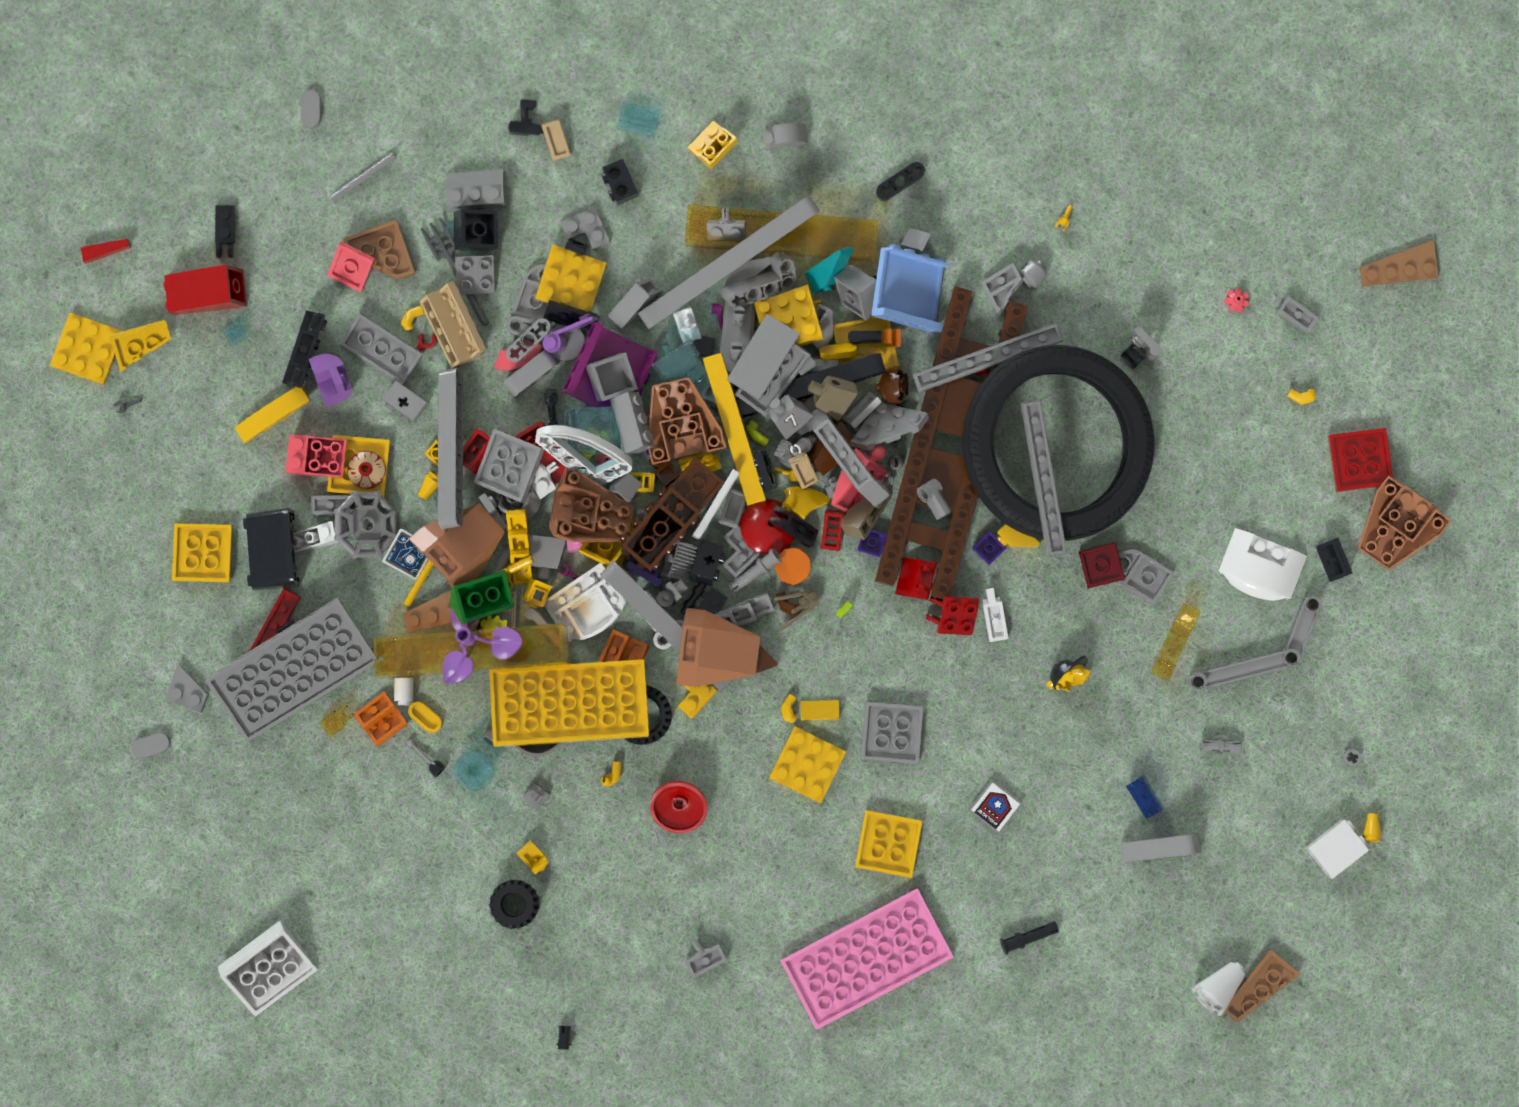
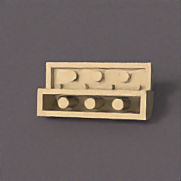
M454 281L448 282L440 290L427 294L419 301L451 369L463 366L484 355L483 351L486 350L484 341L480 337L476 324L472 321L468 308L464 304L460 291Z

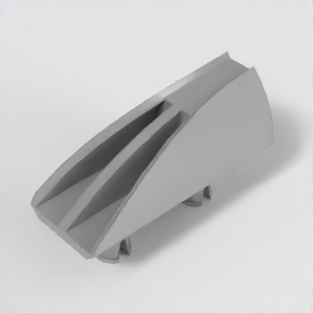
M725 302L720 353L723 355L728 375H730L754 336V303L732 308Z

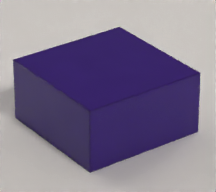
M871 530L865 540H860L857 551L880 558L887 534Z
M990 531L972 548L988 566L1006 549Z

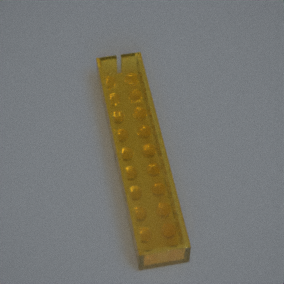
M688 205L685 246L730 250L739 244L741 240H708L707 220L721 219V209L725 207ZM729 208L730 218L745 220L747 237L783 213ZM813 215L760 253L775 254L781 251L786 255L827 258L839 249L853 246L854 250L849 260L875 262L878 220Z
M563 623L510 627L521 636L523 642L517 652L508 659L495 657L491 651L492 644L475 640L474 644L466 646V657L471 658L474 662L472 672L488 671L489 669L570 664L568 626ZM496 629L472 630V632L478 637L493 640L492 634ZM456 632L373 638L374 656L383 658V661L374 659L375 677L385 679L443 674L442 666L446 655L452 651H460L463 654V650L460 647L461 643L457 641L455 636Z

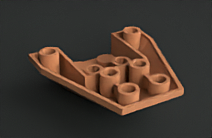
M690 377L652 386L649 431L653 437L654 447L648 449L652 465L671 461L673 458L726 448L722 428Z
M565 468L554 493L549 528L553 536L570 542H621L620 538L626 531L630 533L633 506L584 473Z
M1388 475L1376 491L1358 549L1386 569L1391 570L1441 536L1452 520L1413 489Z
M478 503L463 509V524L461 527L441 529L437 520L423 526L409 540L421 554L423 553L447 579V583L452 588V586L479 578L505 531L485 508Z
M686 608L676 685L699 687L755 676L760 636L706 610Z

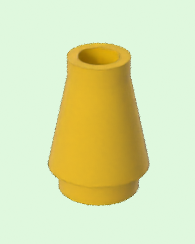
M430 471L429 474L426 473L418 492L421 498L428 500L438 489L437 473Z
M1367 814L1363 832L1366 842H1380L1382 832L1379 814Z

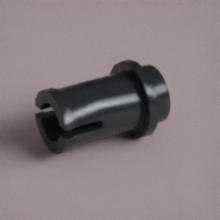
M559 1025L558 1043H556L558 1049L569 1050V1046H571V1026Z

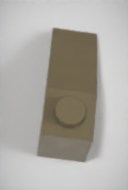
M883 484L887 491L890 493L887 485ZM891 493L877 507H874L865 497L852 506L840 523L846 536L865 540L891 499Z

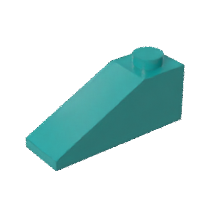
M853 246L839 249L804 273L814 294L821 291L825 294L833 290L832 286L836 284L834 277L845 269L854 250Z

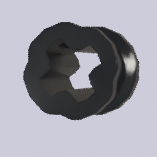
M1133 344L1120 355L1132 365V369H1135L1146 358L1134 349Z

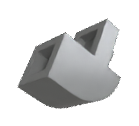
M785 123L775 125L772 129L763 131L765 150L768 151L783 146L797 147L809 143L806 124Z

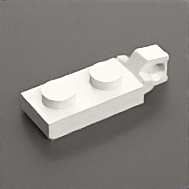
M994 588L985 589L987 599L983 600V611L989 642L1008 639L1002 601L1000 597H995Z

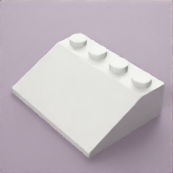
M281 920L218 966L220 977L254 1016L260 1014L318 970Z

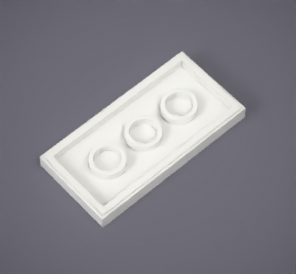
M734 469L730 472L691 537L696 540L701 538L738 477L739 472Z

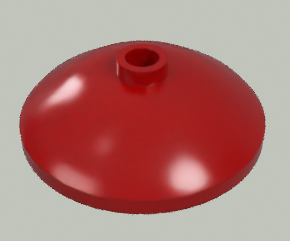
M766 499L765 501L751 504L743 513L740 521V532L744 542L751 550L761 555H767L771 548L780 554L785 549H788L795 540L781 530V528L768 525L772 516L779 517L773 512L774 507L782 506V503L777 500Z
M671 781L661 785L653 793L650 801V813L655 823L662 829L672 833H688L697 829L706 819L708 812L707 800L702 791L693 784L684 781Z

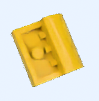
M712 121L687 148L706 167L712 170L739 141L727 129Z

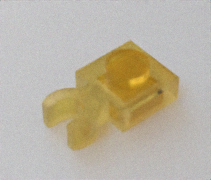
M348 705L342 706L339 709V714L336 711H332L319 722L330 738L347 726L344 720L354 717V713H351L349 716L345 715V709L349 707Z

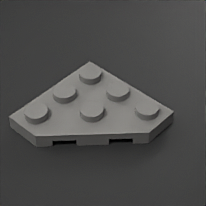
M881 402L850 442L852 447L867 451L872 450L879 443L886 441V444L901 439L903 434L920 432L929 419L928 414Z

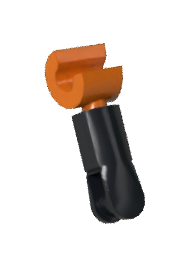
M901 328L883 330V333L881 331H850L848 333V340L853 344H881V341H883V345L887 347H900Z

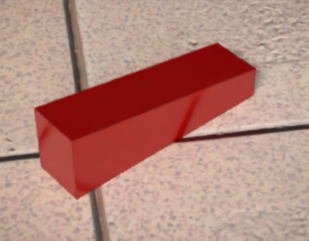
M121 239L80 248L83 263L87 264L129 249L131 246L130 240Z

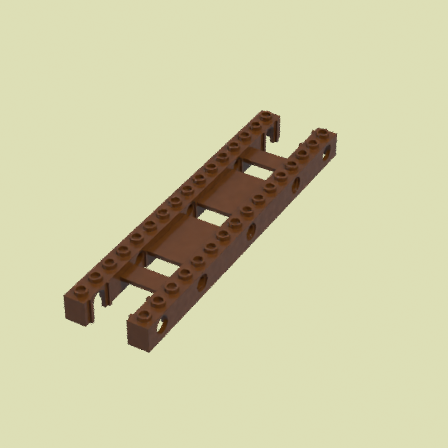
M954 286L932 367L951 361L955 357L959 358L990 347L989 345L960 338L963 326H965L967 321L965 318L969 303L973 299L971 297L973 291ZM1009 301L1008 306L1004 310L1006 316L1003 327L998 333L1000 335L998 343L1021 335L1028 309L1027 305ZM999 365L991 367V372ZM959 378L926 390L920 411L926 412L929 419L920 432L914 433L875 583L889 587L894 586V582H897L898 579L896 575L900 560L904 556L902 553L905 541H910L942 550L939 564L936 566L937 575L934 585L931 587L930 597L943 600L944 596H951L978 495L967 474L964 457L933 449L931 444L935 430L960 437L963 436L966 413L974 394L981 385L980 382ZM931 479L939 481L943 489L942 495L952 510L950 512L952 513V518L948 531L911 522L915 504L929 507L927 503L920 500L917 495V489Z

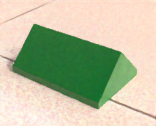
M505 570L452 586L449 605L462 624L515 608Z

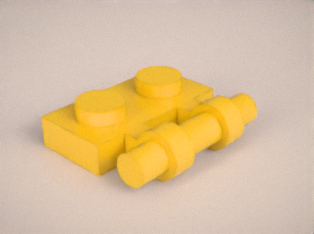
M704 451L678 459L682 472L695 457L712 472L722 469L716 451Z

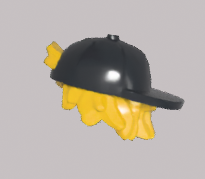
M1081 656L1074 662L1068 659L1061 660L1051 670L1050 681L1046 683V686L1049 687V690L1063 689L1069 692L1070 686L1084 684L1091 674L1090 670L1084 668L1088 663V658Z

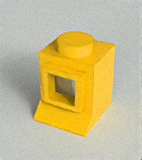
M530 578L522 600L527 601V606L535 609L538 606L544 607L549 591L553 586Z

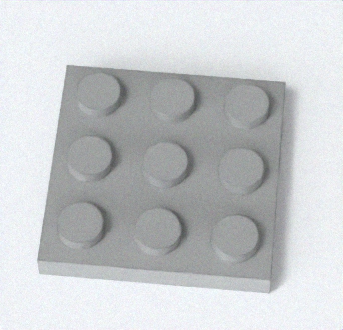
M494 429L474 483L518 502L525 503L544 449Z
M865 702L861 760L919 764L923 706Z

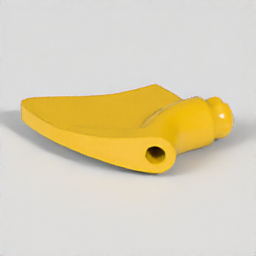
M793 486L784 490L786 499L781 507L805 520L811 511L828 504L830 499L827 495L807 487L802 490L801 486Z

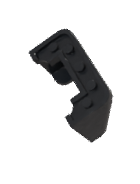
M291 508L246 514V518H243L244 530L247 529L250 575H247V583L254 591L300 587L299 577L294 572L297 571L293 539L294 525L290 522L295 520L294 510Z

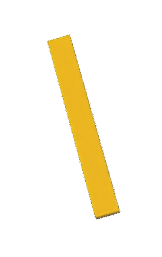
M718 353L705 357L703 361L737 472H739L738 476L747 506L765 501L766 496L759 482V473L754 465V457L732 384L727 381L729 375L723 355Z

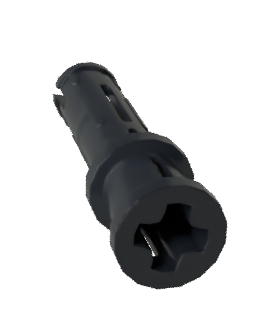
M1053 921L1022 934L1017 932L1012 937L999 940L1004 954L1008 955L1013 950L1024 949L1025 945L1059 933L1056 922Z

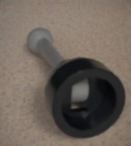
M413 739L407 741V745L413 747L430 764L429 771L435 778L445 770L446 766L442 762L430 760L415 745Z

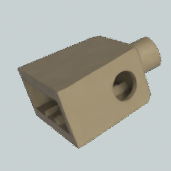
M826 376L821 384L812 381L808 387V391L814 393L815 406L837 421L841 419L858 395L855 383L832 376Z

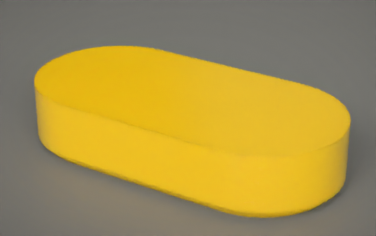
M853 343L826 345L819 349V356L823 360L852 358L858 353L857 345Z
M415 701L409 706V716L427 732L436 733L442 728L443 722L441 717L425 703Z

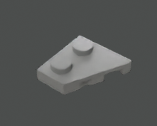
M1012 263L981 282L999 315L1004 311L1024 279L1016 264Z
M177 665L165 700L202 713L208 694L182 666Z

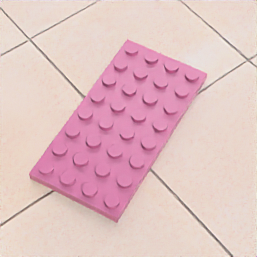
M918 888L780 961L817 1030L954 957Z

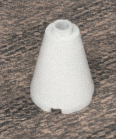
M1230 962L1195 985L1192 991L1193 993H1198L1196 998L1204 1007L1212 1013L1216 1010L1219 1012L1217 1015L1222 1016L1245 977V969L1237 962Z

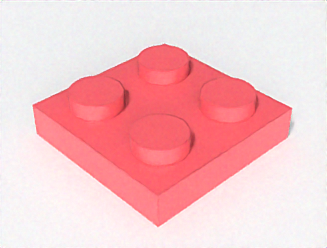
M341 241L327 276L362 292L376 258Z

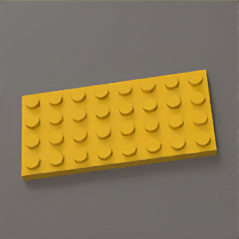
M644 659L489 669L493 747L649 737Z

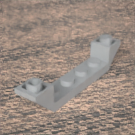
M819 408L815 409L812 412L814 417L809 420L813 431L856 489L874 507H877L890 496V493L881 481L875 479L832 422L834 418Z

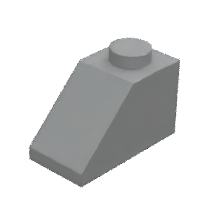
M909 228L908 232H903L899 240L902 243L901 248L915 250L916 254L924 253L931 234Z
M821 304L816 308L824 339L809 343L811 347L817 350L822 346L828 345L833 337V311Z

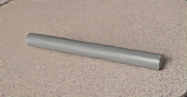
M392 152L333 193L330 196L331 199L336 202L395 160V156Z

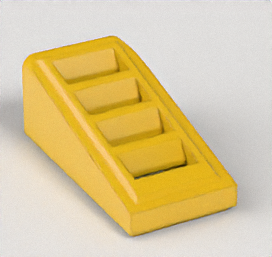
M629 472L637 480L638 477H641V488L637 492L654 494L655 473ZM645 478H649L648 488H644Z

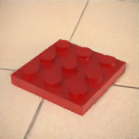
M1386 428L1328 435L1336 492L1380 487L1388 475L1393 477Z

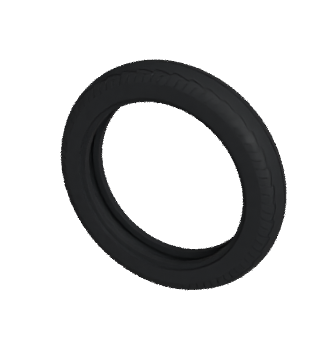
M1046 345L1022 351L1008 358L997 366L981 383L971 400L964 421L962 436L963 457L970 482L990 512L1014 530L1030 537L1044 540L1039 508L1025 501L1009 486L997 464L994 450V432L997 418L1009 396L1019 386L1034 377L1050 374L1066 375L1082 380L1094 387L1109 402L1119 421L1123 440L1122 458L1113 482L1097 500L1076 511L1060 512L1065 541L1089 537L1107 529L1121 519L1138 500L1146 486L1153 465L1155 448L1154 429L1150 412L1143 396L1133 381L1117 365L1105 357L1083 348L1068 345Z

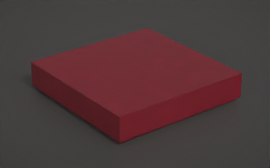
M1116 542L1079 551L1088 589L1126 579Z

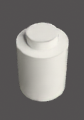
M394 678V701H397L398 705H409V702H413L414 678Z

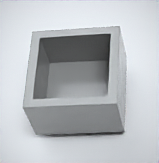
M626 352L618 353L586 365L597 401H605L625 392L638 389Z

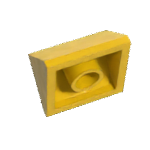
M584 542L579 548L580 553L606 566L614 561L621 567L626 556L621 552V542Z

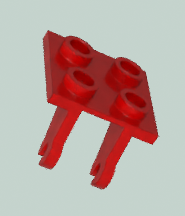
M904 557L895 595L928 600L937 563Z
M944 596L942 600L930 597V602L943 607L941 618L926 614L925 618L938 625V634H973L979 598Z

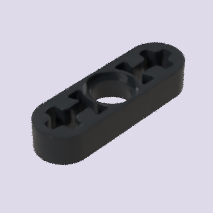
M913 162L881 183L876 190L878 199L888 201L922 179L925 173L923 164ZM913 167L916 169L920 168V175L913 174L911 176L912 181H909V177L905 172L907 171L909 175L913 172ZM903 177L906 180V184L899 187L895 184V179ZM889 182H892V186L897 191L894 192L892 188L888 191V196H881V188L888 189L891 186Z

